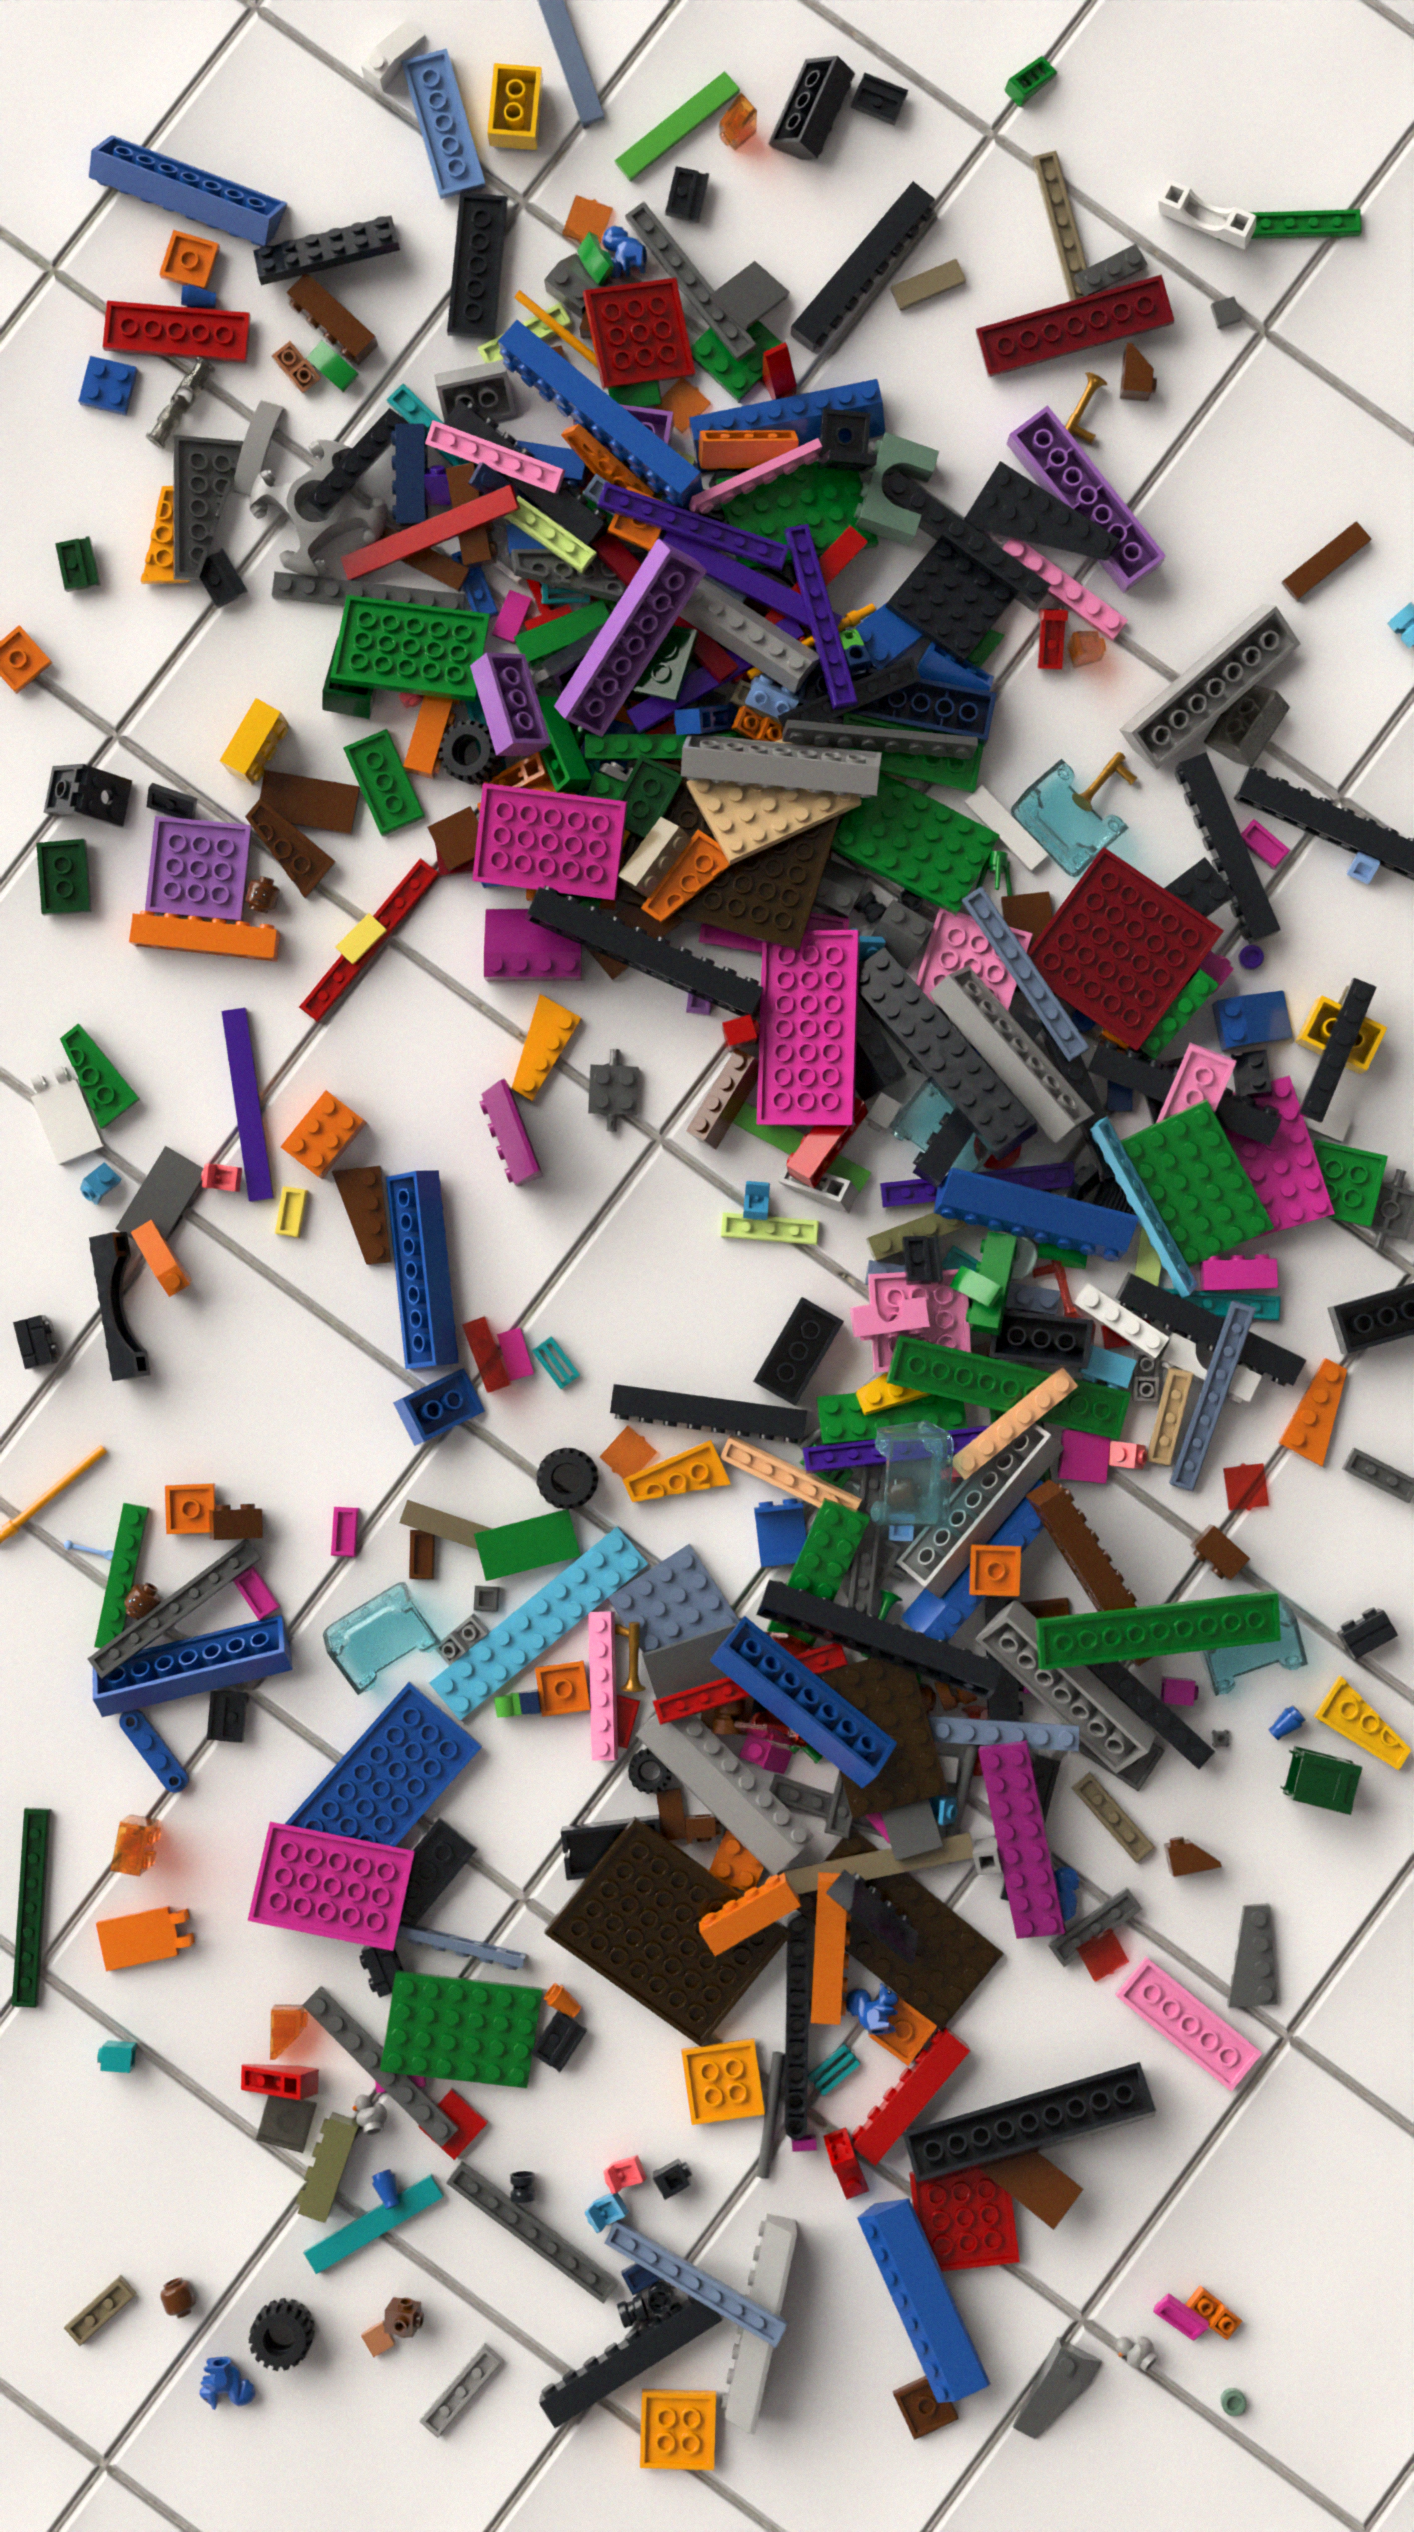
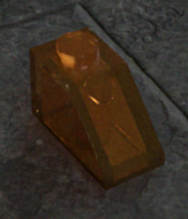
M742 93L736 97L719 122L720 139L726 146L730 145L734 150H737L750 139L757 130V110Z
M1098 631L1073 632L1067 644L1073 668L1101 661L1104 652H1106L1105 641L1103 637H1099Z
M275 2004L271 2009L270 2060H275L300 2036L304 2028H307L308 2012H304L302 2005Z

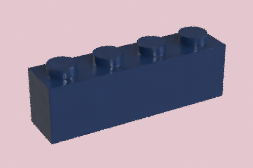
M395 424V431L391 433L392 445L395 446L396 455L392 456V470L396 471V480L392 481V493L396 495V505L392 506V517L399 526H415L429 520L424 481L428 468V445L425 444L428 428L425 424Z

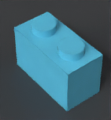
M1093 1345L1088 1369L1079 1368L1078 1373L1084 1374L1082 1378L1093 1383L1101 1380L1107 1382V1387L1120 1390V1388H1128L1136 1360Z

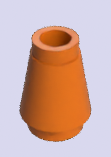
M554 1983L544 1996L548 2006L571 2018H574L581 2009V2005L578 2004L563 1985L559 1986L557 1983Z

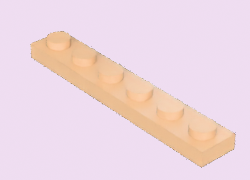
M1060 1367L948 1461L960 1476L966 1480L1077 1388L1078 1385L1067 1371Z
M730 1435L720 1456V1459L819 1508L824 1498L854 1510H858L862 1501L861 1498L812 1474H806L804 1470L733 1435Z

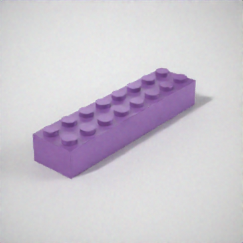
M1048 405L1009 434L1007 446L1041 488L1120 539L1119 544L1108 561L1097 560L1123 593L1127 592L1162 565L1166 555Z
M657 539L554 705L564 719L600 737L604 735L707 572L695 558L663 540Z

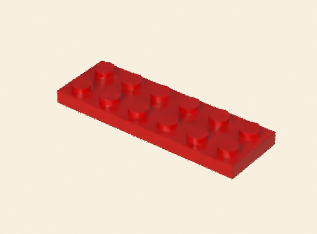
M107 300L102 348L104 351L247 363L251 315L248 312Z

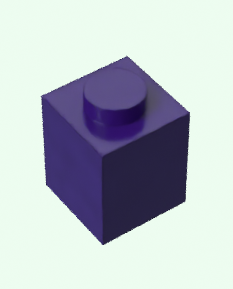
M434 465L427 468L424 476L426 505H450L451 496L445 467Z

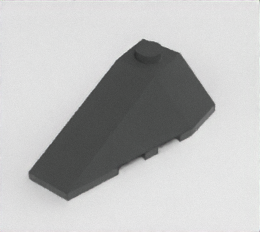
M1057 2337L1013 2424V2428L1036 2439L1092 2383L1102 2360Z

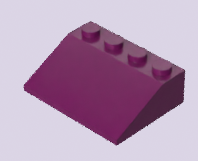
M486 909L484 934V979L486 981H582V945L524 920L529 909Z
M505 1078L501 1079L481 1094L483 1100L479 1101L484 1115L489 1114L492 1123H489L488 1127L492 1137L497 1136L500 1145L496 1149L501 1160L505 1159L508 1168L504 1169L509 1183L514 1182L517 1187L544 1176L511 1087Z

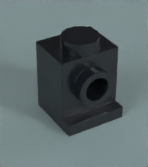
M678 2158L661 2169L653 2171V2180L664 2200L689 2187L691 2185L690 2176L693 2174L687 2162L681 2163ZM677 2172L679 2176L673 2179L669 2174Z

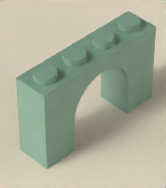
M885 432L881 440H876L872 453L877 455V465L866 473L870 478L868 482H864L860 496L864 498L862 504L858 503L854 517L858 518L855 528L910 546L916 536L921 514L892 504L883 493L881 481L887 475L894 474L897 471L900 474L928 483L934 472L939 451Z

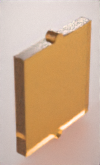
M576 195L562 235L577 240L581 244L588 232L597 235L601 244L613 208L598 203L596 199L589 200Z
M680 378L662 397V404L654 406V408L672 411L674 427L683 434L689 428V417L701 415L711 405V402L699 392L698 387H694L685 378Z
M627 1425L600 1455V1458L612 1468L613 1473L616 1472L622 1478H626L641 1471L657 1451L645 1441L644 1436L640 1437Z

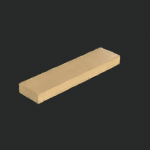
M1172 1367L1168 1368L1147 1452L1148 1462L1171 1466L1194 1375L1191 1371Z

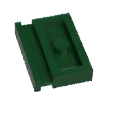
M89 536L83 539L77 538L55 543L66 592L89 588L93 585H101L93 545Z

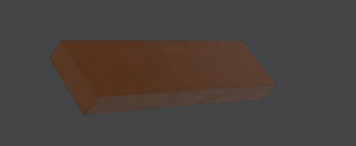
M1356 521L1281 583L1297 601L1372 539Z
M386 526L380 540L394 535L398 531ZM430 548L400 560L458 592L461 591L471 572L467 567Z

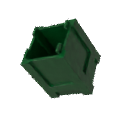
M1294 1746L1293 1751L1289 1750V1753L1292 1754L1286 1783L1284 1786H1280L1283 1789V1794L1291 1796L1293 1801L1351 1815L1363 1767L1353 1764V1761L1298 1746Z

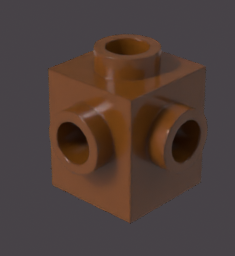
M393 2297L385 2309L384 2333L398 2335L401 2338H413L418 2328L422 2327L424 2321V2313H421V2302L413 2301L410 2298Z

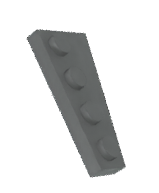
M1269 1904L1243 1905L1227 2007L1278 2004Z

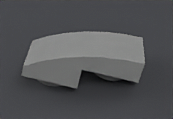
M612 761L611 764L602 763L598 771L606 776L626 782L633 768L627 767L623 773L624 768Z
M1134 1350L1133 1359L1136 1360V1364L1133 1370L1132 1400L1157 1402L1159 1355L1154 1361L1139 1350Z
M473 1613L434 1648L450 1666L490 1631Z

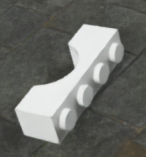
M1171 179L1168 180L1158 200L1160 214L1242 249L1247 247L1256 229V215L1235 206L1231 209H1222L1210 205L1200 199L1190 187Z
M1088 1283L1073 1304V1307L1091 1319L1110 1328L1127 1340L1134 1348L1154 1361L1169 1340V1337Z
M1170 1333L1168 1336L1169 1340L1159 1355V1361L1163 1362L1162 1367L1191 1371L1194 1373L1193 1382L1197 1383L1198 1380L1204 1382L1207 1370L1201 1366L1197 1359L1196 1343L1175 1333ZM1237 1365L1227 1392L1229 1394L1227 1398L1238 1404H1241L1242 1401L1250 1402L1262 1375Z

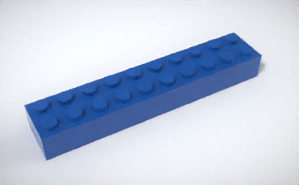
M516 320L501 336L498 344L501 350L500 354L504 360V366L511 372L516 371L519 373L522 381L527 386L537 388L540 396L545 401L555 403L558 411L563 416L573 418L576 425L580 424L604 447L609 448L612 451L611 454L621 463L624 461L630 466V471L636 477L640 478L642 476L646 479L648 486L654 492L664 494L666 501L670 505L686 510L689 507L692 496L703 491L699 470L519 320Z

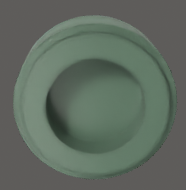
M1228 2388L1222 2393L1220 2403L1228 2415L1238 2416L1245 2411L1246 2399L1239 2389Z

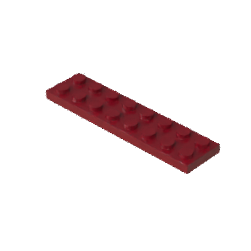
M1161 274L977 328L976 336L989 378L1174 324L1175 320Z

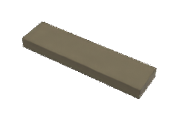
M408 1499L399 1521L401 1524L477 1549L474 1533L492 1529Z
M1090 1772L1071 1787L1136 1863L1155 1848Z

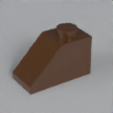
M1132 343L1126 344L1123 353L1119 398L1148 401L1151 393L1156 391L1157 378H1153L1154 368Z
M1182 1836L1171 1838L1169 1843H1164L1169 1873L1173 1877L1222 1867L1221 1862L1217 1858Z

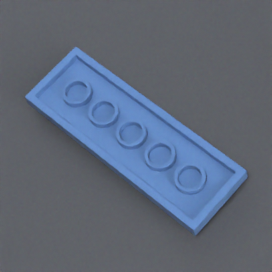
M447 48L401 61L440 199L458 195L460 192L466 193L486 187Z

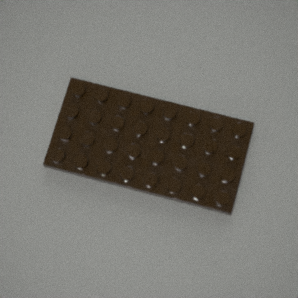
M851 1827L849 1838L842 1837L823 1862L874 1852L880 1849L855 1828ZM908 1872L866 1880L865 1887L868 1889L870 1886L875 1888L882 1894L880 1898L882 1902H885L887 1899L898 1909L895 1912L898 1916L903 1913L913 1922L911 1927L918 1933L915 1961L912 1966L909 1965L852 1916L851 1922H846V1930H850V1945H845V1950L942 2030L1003 1956V1951ZM817 1890L798 1894L801 1906L797 1910L813 1924H816Z

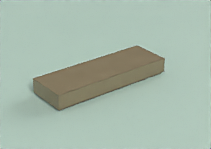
M956 258L892 285L890 290L901 311L965 284L966 279Z
M120 2275L64 2326V2329L81 2346L134 2298L137 2293Z

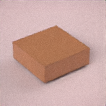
M384 2321L379 2322L361 2335L373 2358L396 2343L392 2334L384 2333Z

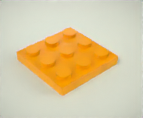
M754 2038L681 2049L692 2125L765 2115Z
M642 2389L640 2468L714 2470L716 2391Z

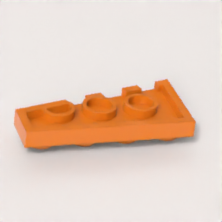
M580 424L568 427L563 431L561 436L594 475L598 474L609 483L625 489L627 486H630L647 495L652 496L654 494L651 489Z

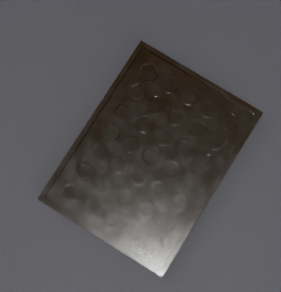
M658 760L655 761L681 774L680 766ZM684 776V780L664 819L679 826L690 838L693 837L697 830H700L716 841L687 788V781L689 780ZM841 814L730 865L672 916L800 951ZM632 834L622 869L644 840L643 838ZM619 877L616 900L642 907L648 898L630 888Z
M635 1816L544 1930L545 1935L700 2047H702L792 1935V1932L777 1920L715 1956L700 1933L699 1922H701L705 1915L711 1912L715 1914L723 1909L727 1902L731 1900L737 1901L744 1896Z

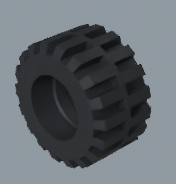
M466 720V723L463 721L457 722L458 727L452 725L449 728L450 733L443 735V738H445L444 743L440 742L439 747L443 749V752L439 753V757L444 760L441 762L443 768H446V772L455 779L474 785V783L483 785L484 781L489 783L492 781V775L496 777L499 775L498 768H503L505 763L501 761L506 756H496L488 726L472 720ZM479 740L481 745L480 756L475 763L467 766L464 759L465 750L471 742Z
M576 1448L555 1450L549 1453L539 1465L540 1467L536 1475L539 1493L545 1498L547 1503L552 1504L556 1508H578L589 1501L597 1489L599 1481L598 1469L592 1458L582 1450L580 1451ZM563 1464L576 1466L582 1474V1483L574 1492H561L554 1484V1472Z
M280 2298L278 2303L276 2300L270 2301L268 2306L265 2305L260 2313L258 2312L251 2326L249 2344H252L250 2351L252 2354H257L255 2360L258 2363L262 2360L264 2362L263 2367L267 2369L269 2365L273 2366V2371H278L280 2367H283V2371L289 2370L291 2365L296 2367L300 2360L303 2361L313 2342L312 2340L315 2335L313 2330L315 2326L314 2320H310V2311H303L305 2306L302 2303L299 2306L295 2305L296 2300L291 2299L289 2303L286 2302V2298ZM275 2324L288 2326L295 2335V2341L288 2345L276 2343L269 2334V2327Z

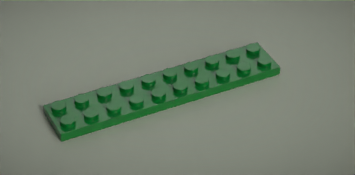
M899 1335L897 1336L886 1383L1007 1412L1053 1373ZM1072 1378L1078 1387L1038 1419L1119 1440L1131 1392Z
M1268 1591L1036 1619L1039 1669L1049 1670L1281 1641L1279 1593Z

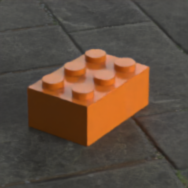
M325 1090L280 1147L317 1177L323 1179L367 1122Z

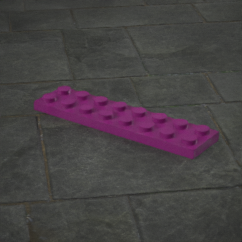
M1028 1740L980 1746L978 1751L1016 1939L1065 1934L1066 1927Z

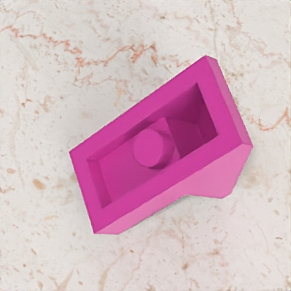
M748 1733L739 1757L762 1766V1769L784 1775L793 1752Z

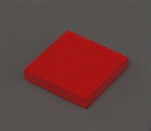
M451 2088L437 2105L459 2126V2129L440 2147L455 2160L486 2126L488 2121ZM418 2125V2127H419L430 2139H432V2138L425 2132V2130H424L420 2125Z

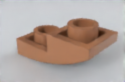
M291 341L272 355L274 361L302 394L321 379Z

